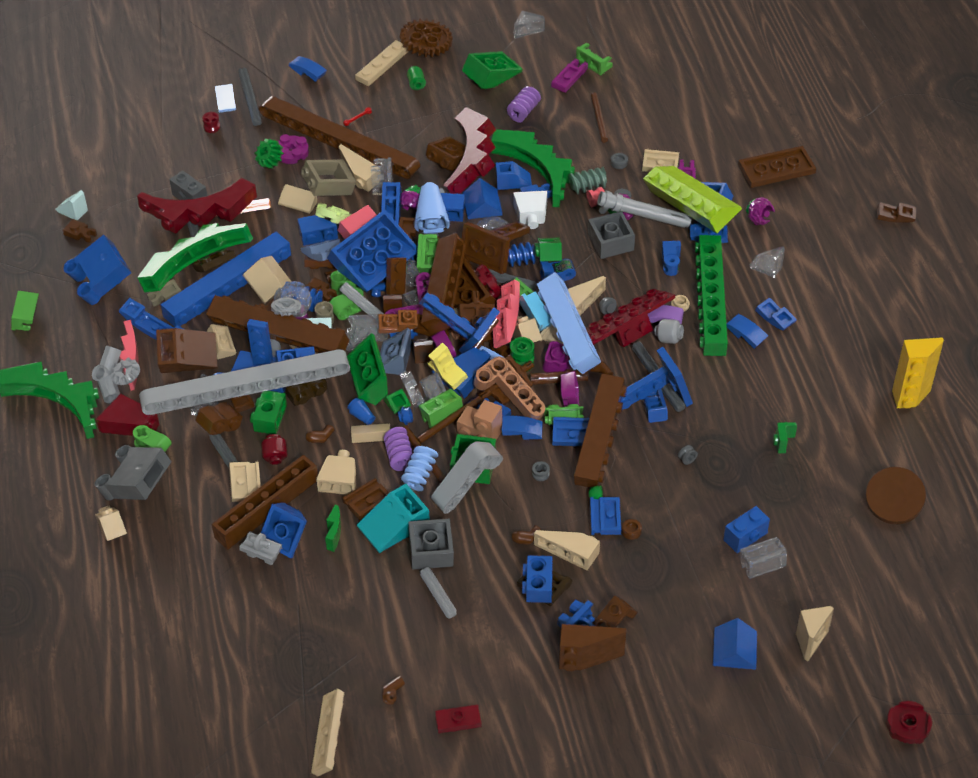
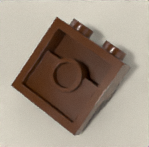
M448 136L429 143L425 156L428 160L439 163L442 168L453 171L459 166L464 156L466 145Z

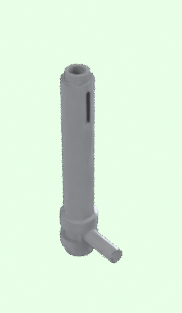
M601 191L598 196L597 204L601 206L599 209L601 214L611 209L615 212L622 211L682 228L689 227L691 223V217L685 213L625 198L621 194L616 193L614 195L610 191Z

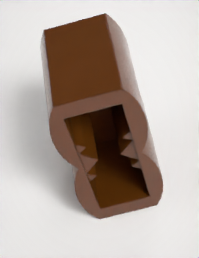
M223 402L215 406H205L199 409L196 422L210 435H217L224 431L237 430L241 425L243 416L229 403Z

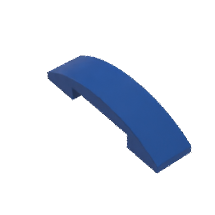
M131 298L119 309V313L126 320H131L133 326L157 340L156 330L184 329L178 325L172 327L145 311V306Z

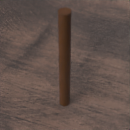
M592 93L591 99L601 141L606 143L608 137L597 93Z
M478 395L418 436L417 439L422 444L457 420L467 405L475 408L482 403V398Z
M407 425L403 426L407 430L409 441L413 447L422 446ZM436 463L430 464L433 467V474L441 483L445 475Z

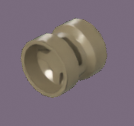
M327 301L317 303L315 305L316 318L331 317L333 324V305Z

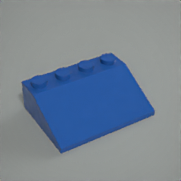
M384 209L334 247L327 259L341 274L365 292H368L386 278L388 257H405L407 262L418 253V247Z

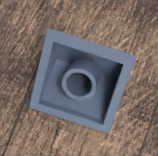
M409 328L383 342L380 356L385 373L405 375L412 348L411 330Z

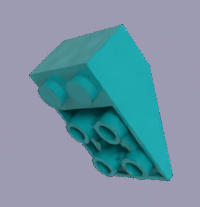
M404 484L390 492L357 524V527L378 553H381L409 536L410 521L430 520L429 509L407 484Z

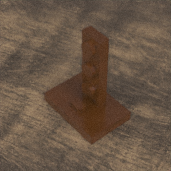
M515 221L490 231L473 223L466 222L463 224L462 240L466 243L464 255L471 262L479 265L483 264L488 269L504 274L507 271L510 241L529 234L530 226Z

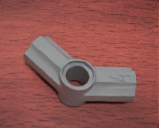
M110 346L105 347L100 365L95 366L92 371V378L98 382L104 402L106 403L113 402L120 395L117 384L110 377V369L114 368V363H118L121 350Z

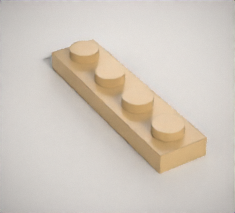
M395 40L355 75L356 80L370 86L409 52L407 47L403 48V44Z
M339 689L323 695L311 773L316 776L331 771L334 766L344 692Z

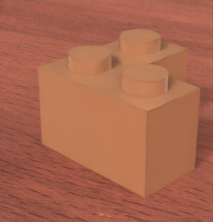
M487 400L483 401L479 409L467 405L457 420V434L494 438L497 440L502 432V406Z

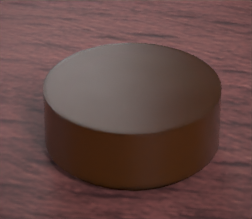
M635 519L624 521L621 529L622 535L630 540L639 538L642 533L641 523Z

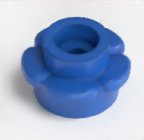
M403 406L401 411H398L399 420L408 425V423L413 422L412 410L410 407L405 408Z

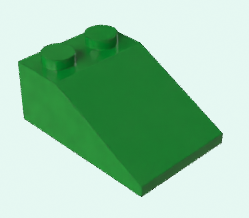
M501 51L469 53L462 71L469 79L475 81L478 87L486 89L494 88L523 71V68Z

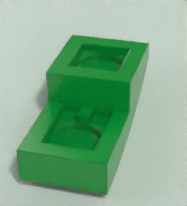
M338 505L333 507L327 518L328 534L325 537L327 550L333 552L338 545L341 535V518Z

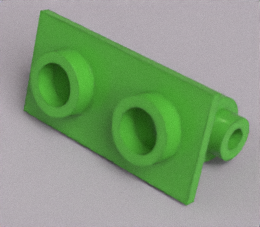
M570 404L567 407L549 405L548 408H545L544 415H548L544 416L545 424L553 425V417L584 418L583 415H580L583 413V406L578 404Z

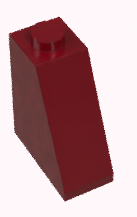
M122 394L96 418L99 431L109 434L133 436L134 428L139 425H145L154 431L160 425L157 414H144L140 403Z

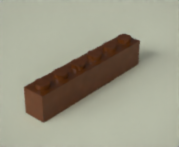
M457 233L438 239L427 290L429 294L437 296L442 304L450 306L452 309H454L466 249V243ZM426 308L423 309L421 324L431 334L450 328V326Z
M601 374L574 474L575 485L591 488L599 486V483L604 481L605 471H603L604 465H608L610 454L607 452L609 448L613 447L614 437L612 433L617 431L619 420L616 419L617 414L622 412L623 403L621 399L626 397L627 393L625 378Z
M305 455L299 457L212 523L214 538L227 550L247 536L249 532H252L266 521L272 504H288L317 482V465Z

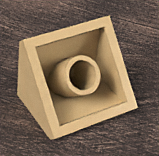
M272 256L259 259L243 274V277L264 304L281 294L287 281L290 282V285L292 284V281Z
M827 606L802 610L800 612L796 636L805 660L809 661L829 632L833 607Z

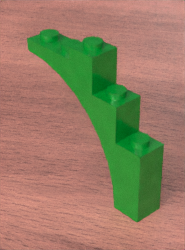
M496 129L492 136V142L496 148L492 153L516 158L536 169L545 178L547 183L550 184V189L553 191V207H560V201H564L565 190H562V188H566V183L569 184V173L575 174V166H572V159L556 158V153H553V146L539 145L538 140L535 139V132Z
M218 223L203 225L195 237L179 239L171 251L155 253L137 278L145 293L160 291L171 278L188 265L221 249L249 243L253 239L247 223L219 226Z
M42 362L0 370L1 397L32 395L57 402L69 409L78 418L84 428L87 439L94 438L93 430L97 429L95 418H91V415H94L93 408L97 407L96 399H100L98 388L93 387L92 381L74 384L73 379L68 378L67 371L48 374V370L43 368Z

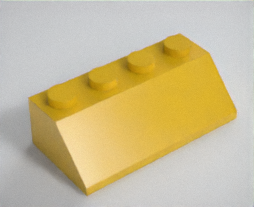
M943 338L904 340L892 389L897 408L917 407L931 391L944 342Z

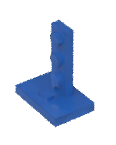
M427 292L419 302L424 308L466 339L459 349L462 354L470 350L482 338L500 313L494 307L484 318L480 317L476 321L474 328L466 318L459 317L450 306L442 304L439 298Z
M249 319L247 328L251 352L240 350L231 372L277 362V357H273L268 322ZM282 387V388H278V389L268 390V391L279 392V393H283V392H284V391H283V387Z
M664 347L657 350L663 367L627 387L626 397L621 399L623 403L622 410L629 408L633 403L646 398L649 394L663 388L668 383L678 393L686 407L693 404L682 373Z

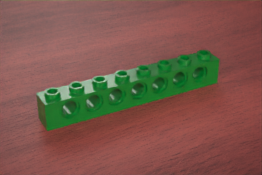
M699 235V242H695V253H698L696 255V266H699L696 270V279H700V282H697V293H700L698 295V306H701V309L698 310V320H702V323H699V334H702V337H700V348H703V356H726L728 341L721 235Z

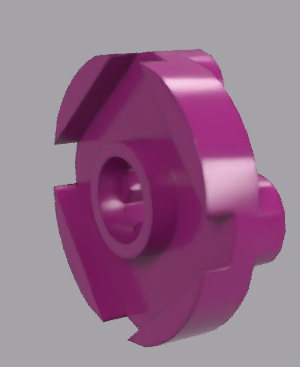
M284 134L278 140V143L283 147L282 163L295 164L298 163V160L307 158L309 147L305 137Z

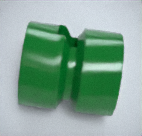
M518 337L511 341L510 355L516 363L522 366L530 360L534 364V343L531 339Z

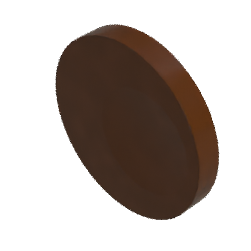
M885 468L877 472L868 483L866 490L867 505L872 514L883 522L889 524L910 522L921 513L925 505L926 490L922 480L914 472L906 468Z

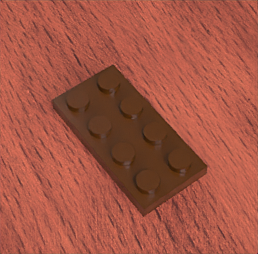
M803 146L738 161V166L751 188L816 173V167Z

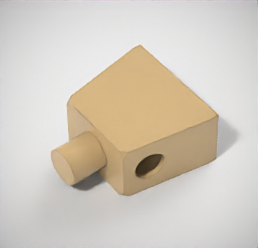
M339 450L337 456L329 455L326 457L317 476L318 492L348 495L356 490L355 459L349 457L350 453L347 450Z

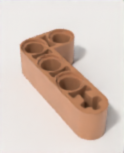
M500 356L495 357L477 370L473 381L477 389L486 390L496 383L524 417L537 420L542 418L545 412L544 403L506 359ZM494 366H500L502 370H496ZM483 376L487 378L488 381H482L479 377ZM506 380H512L514 385L508 384ZM519 394L525 395L527 399H521Z

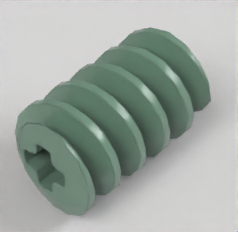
M601 167V170L600 168H595L594 170L589 169L588 172L584 170L581 174L575 172L574 175L572 173L568 175L570 188L575 190L576 194H579V189L586 193V187L592 190L593 186H595L597 189L600 184L603 189L606 188L607 177L604 167Z

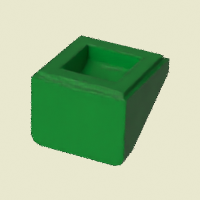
M403 389L383 399L394 414L401 411L403 406L405 408L411 406Z

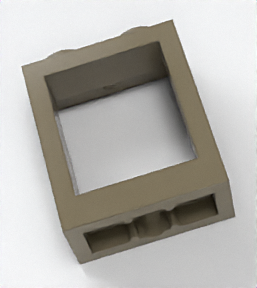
M306 160L301 170V175L314 196L352 195L356 180L344 160ZM319 175H334L336 179H320Z

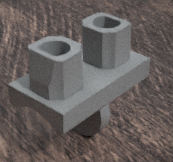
M249 532L245 541L239 546V549L247 553V556L260 558L265 563L272 565L282 549V544L267 539L263 533L257 535Z

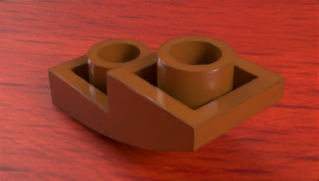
M398 310V314H379L378 316L379 333H396L406 328L411 330L418 326L417 310Z

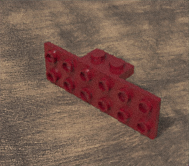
M650 289L645 295L632 299L631 303L618 307L617 311L608 313L601 320L590 323L586 330L593 345L616 333L619 345L625 347L650 333L653 329L648 314L675 299V294Z

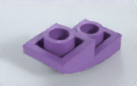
M662 305L650 312L648 317L650 323H655L662 319H676L682 324L684 310L679 307Z

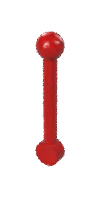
M367 107L364 112L349 120H344V126H349L351 122L365 114H371L372 109Z

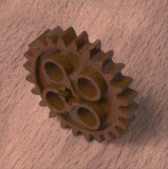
M419 19V22L413 20V23L408 22V25L404 24L400 32V42L403 44V48L407 47V51L412 50V54L417 52L418 56L424 54L427 57L430 54L433 57L434 54L440 56V53L445 54V50L449 51L453 36L452 32H449V28H445V24L440 25V22L434 23V20L429 22L428 19H425V21Z

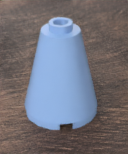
M428 182L420 190L414 228L418 232L419 229L423 230L425 234L441 233L444 231L443 228H449V217L439 187L432 182Z

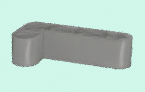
M472 443L432 494L431 499L443 513H449L458 505L484 469H494L499 466L503 461V456L491 443Z

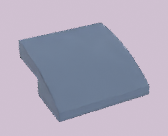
M340 239L327 240L301 248V252L311 259L325 261L328 260L327 257L330 251L340 244Z

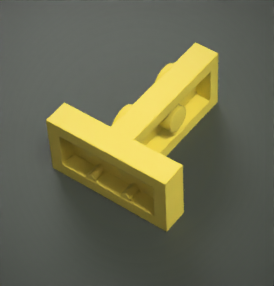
M441 343L428 355L431 360L428 363L429 367L453 390L468 378L467 374L456 365L445 344Z

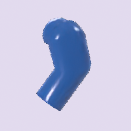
M386 282L379 283L371 289V296L380 297L381 291L386 292Z

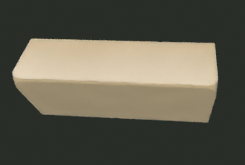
M285 184L278 204L310 214L317 204V196H314L311 191Z
M211 324L207 332H214L216 334L217 359L236 355L228 327Z
M390 423L351 426L352 443L384 441L383 437L390 430Z

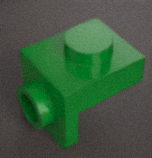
M796 422L777 423L776 433L773 434V444L777 446L778 453H786L788 438L796 436Z

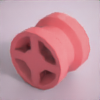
M598 187L594 191H587V200L591 207L597 205L600 192H604L602 187Z

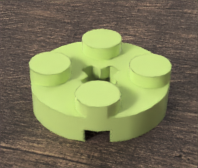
M323 203L317 204L315 213L316 216L321 218H331L330 221L336 224H340V221L352 215L348 211L335 206L326 208L327 204Z

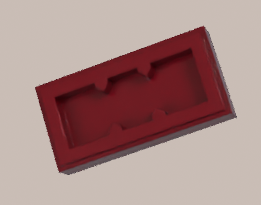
M478 705L435 711L438 733L482 727Z

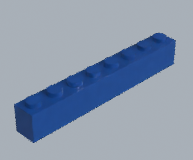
M274 232L161 304L163 317L174 327L186 324L189 320L208 309L215 295L220 297L223 295L229 296L234 291L245 286L248 282L243 277V274L259 259L272 256L277 263H280L291 256L290 242L279 233Z

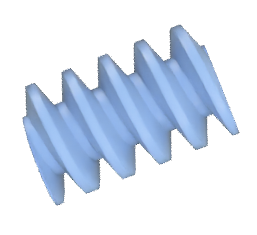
M415 447L411 460L408 462V467L404 470L405 474L401 477L403 483L413 490L423 491L424 488L420 484L425 485L427 483L424 478H429L430 474L427 471L433 470L430 464L436 463L434 458L439 456L438 453L429 447Z

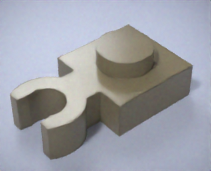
M172 279L160 291L150 292L147 296L154 307L158 306L161 301H166L181 292V289L175 280Z

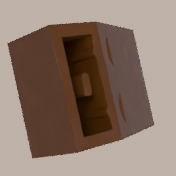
M178 328L156 330L158 366L161 373L218 368L216 334L214 332Z

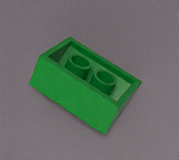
M371 333L347 355L358 398L376 406L388 395L387 376L374 334Z

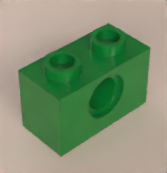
M559 237L538 238V243H535L534 247L536 257H539L540 262L562 261V243Z
M263 391L261 397L257 398L256 410L251 413L250 422L253 423L255 432L277 434L287 407L285 393Z

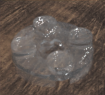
M291 281L276 291L274 301L279 298H293L295 296L301 303V312L293 316L297 318L307 314L312 303V296L303 283Z
M404 371L400 373V376L416 409L424 403V399L419 389H414V386L417 384L411 371L408 373Z

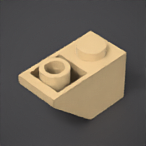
M528 316L517 317L513 333L514 338L526 337L531 339L533 343L542 340L535 318H528Z
M106 506L99 509V513L95 514L107 541L127 534L120 513L116 508Z

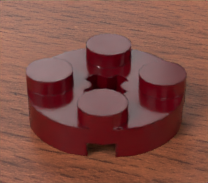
M481 264L475 270V273L479 276L478 279L484 286L487 285L490 293L495 298L500 297L501 284L498 285L497 279L485 265Z
M899 702V705L889 710L886 723L889 735L893 739L904 743L921 744L931 731L932 717L917 702ZM907 719H911V722L915 725L909 726L905 722Z

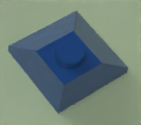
M286 503L272 504L261 533L265 534L267 539L282 544L280 553L293 558L307 520L299 510Z

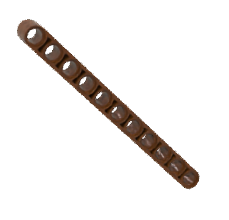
M270 96L259 106V112L264 117L336 149H339V146L342 144L355 153H361L366 160L402 178L410 179L421 166L420 162L413 156L274 96Z

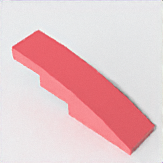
M517 280L501 286L502 298L497 300V310L500 313L496 317L499 322L493 329L494 348L509 343L514 333L520 301V282Z
M131 320L123 322L126 335L121 336L124 350L121 351L119 358L120 360H126L129 357L131 360L135 359L139 364L134 330ZM137 378L128 384L131 391L135 390Z

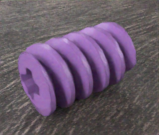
M524 87L507 107L510 118L518 123L523 122L541 100L540 93L533 87Z
M395 427L388 430L383 438L391 468L396 471H404L411 460L412 448L410 447L407 430L403 427Z

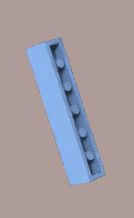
M554 272L537 283L540 290L538 295L545 302L544 308L552 317L550 319L552 325L558 330L556 335L564 344L562 348L566 355L570 357L569 364L571 367L584 374L601 363L564 280Z

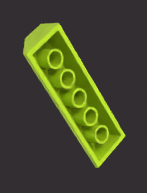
M675 166L654 167L643 178L653 194L715 233H718L742 210L741 206Z

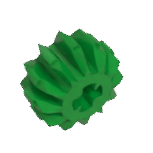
M265 139L260 141V146H256L255 160L260 166L273 169L274 166H278V161H282L283 147L278 141Z

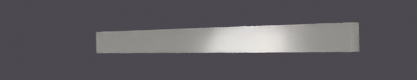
M333 350L149 388L140 392L139 398L142 412L146 415H153L344 375L349 372L350 365L344 350Z

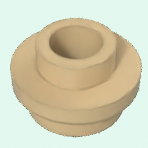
M677 295L671 301V306L682 308L684 311L689 309L690 302L684 295Z

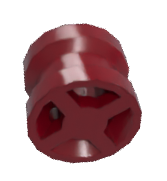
M207 112L202 116L206 132L215 133L220 129L219 115L216 112Z

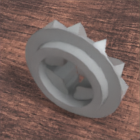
M289 297L279 298L272 302L271 311L276 315L281 314V316L287 315L289 317L301 312V303Z
M129 357L126 360L121 359L120 363H114V368L110 369V377L117 385L129 384L138 377L140 366L135 359L131 360ZM124 368H126V375L122 373Z

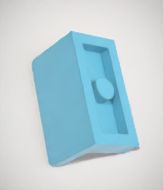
M535 291L527 296L525 293L522 294L519 303L528 318H535L539 332L552 326L551 316L546 312L537 292Z

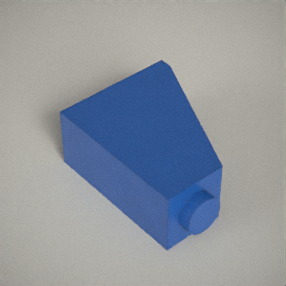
M474 347L453 358L456 365L468 376L464 382L453 390L465 399L475 387L473 381L477 370L491 360V355L484 349L480 351ZM432 371L437 381L452 389L439 375Z

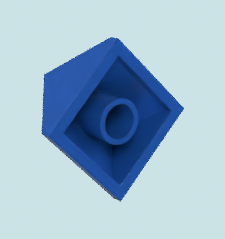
M481 178L463 192L465 194V209L468 219L503 215L497 188Z
M739 618L715 627L713 666L756 670L757 631Z

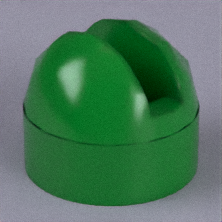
M602 486L591 487L588 494L589 498L599 499V497H603Z

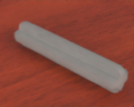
M344 283L341 286L340 291L378 322L379 314L384 313L348 283Z
M429 567L422 569L420 576L445 616L449 619L455 617L457 610Z

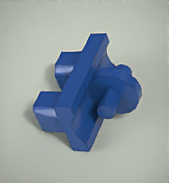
M575 600L569 607V612L574 614L571 618L567 614L562 613L557 620V625L562 628V624L594 626L593 622L595 619L590 609L593 603L587 600L584 604Z

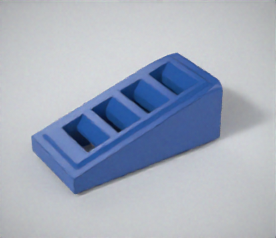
M661 389L652 392L643 399L650 423L666 421L668 419L667 406Z

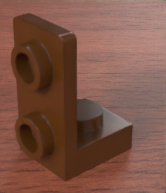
M614 595L595 619L593 625L616 628L625 616L633 619L638 612L626 601Z

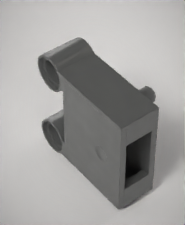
M124 445L115 453V457L121 465L112 478L109 474H103L96 479L94 485L107 501L112 499L146 500L172 461L162 448L130 447L129 445Z

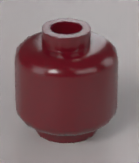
M268 435L261 443L262 457L265 461L270 462V464L278 465L287 458V442L280 435Z

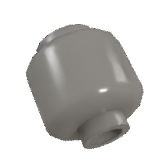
M662 319L655 326V336H658L661 343L676 344L683 338V325L676 319Z

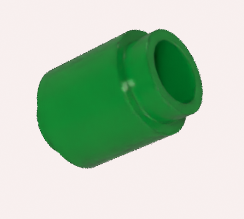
M418 66L410 67L407 72L410 87L413 90L424 88L426 81L422 69Z

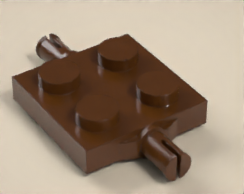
M479 291L471 292V303L457 305L458 316L466 318L474 328L476 321L480 317L484 318L495 307V304L480 302ZM493 330L486 338L484 343L491 342V340L493 339ZM460 335V342H465L466 339Z
M511 355L506 357L505 359L527 385L532 388L533 384L526 374L528 370L534 368L532 361L529 360L521 366L515 362ZM494 366L496 370H502L500 366ZM483 376L479 377L482 381H488L487 378ZM506 380L508 384L514 385L512 380ZM496 383L478 394L482 400L491 395L502 405H506L511 401Z

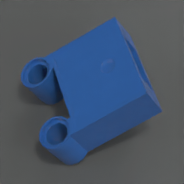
M102 235L74 259L68 260L63 268L64 272L77 282L84 280L86 276L88 277L90 282L82 283L77 289V294L90 305L98 303L103 295L117 284H120L123 279L132 273L114 243L105 235Z

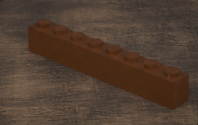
M215 295L206 313L213 323L247 333L249 319L268 322L270 339L299 348L314 347L316 353L333 350L345 351L350 341L345 334L346 332L340 328L332 329L323 323L314 324L308 319L302 318L300 320L293 315L289 317L287 315L281 316V314L276 315L271 309L270 311L265 310L256 304L251 306L242 300L237 302L225 295L222 297Z

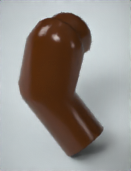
M602 360L601 363L589 370L612 376L614 374Z
M328 424L322 431L314 430L308 432L306 440L311 443H325L335 429Z
M535 525L529 532L515 531L512 534V540L518 544L530 545L534 542L535 531L541 530V528Z
M400 676L383 687L382 699L387 705L395 703L397 699L396 691L405 685L404 680Z

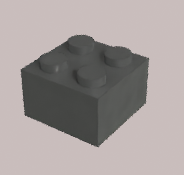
M622 211L588 219V236L600 259L634 251L635 234Z
M450 519L410 521L409 542L412 570L425 569L426 567H452L454 551Z

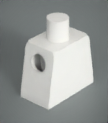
M547 191L514 192V209L520 223L528 224L530 229H536L538 224L545 222Z

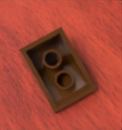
M562 624L559 669L581 671L624 656L627 628Z

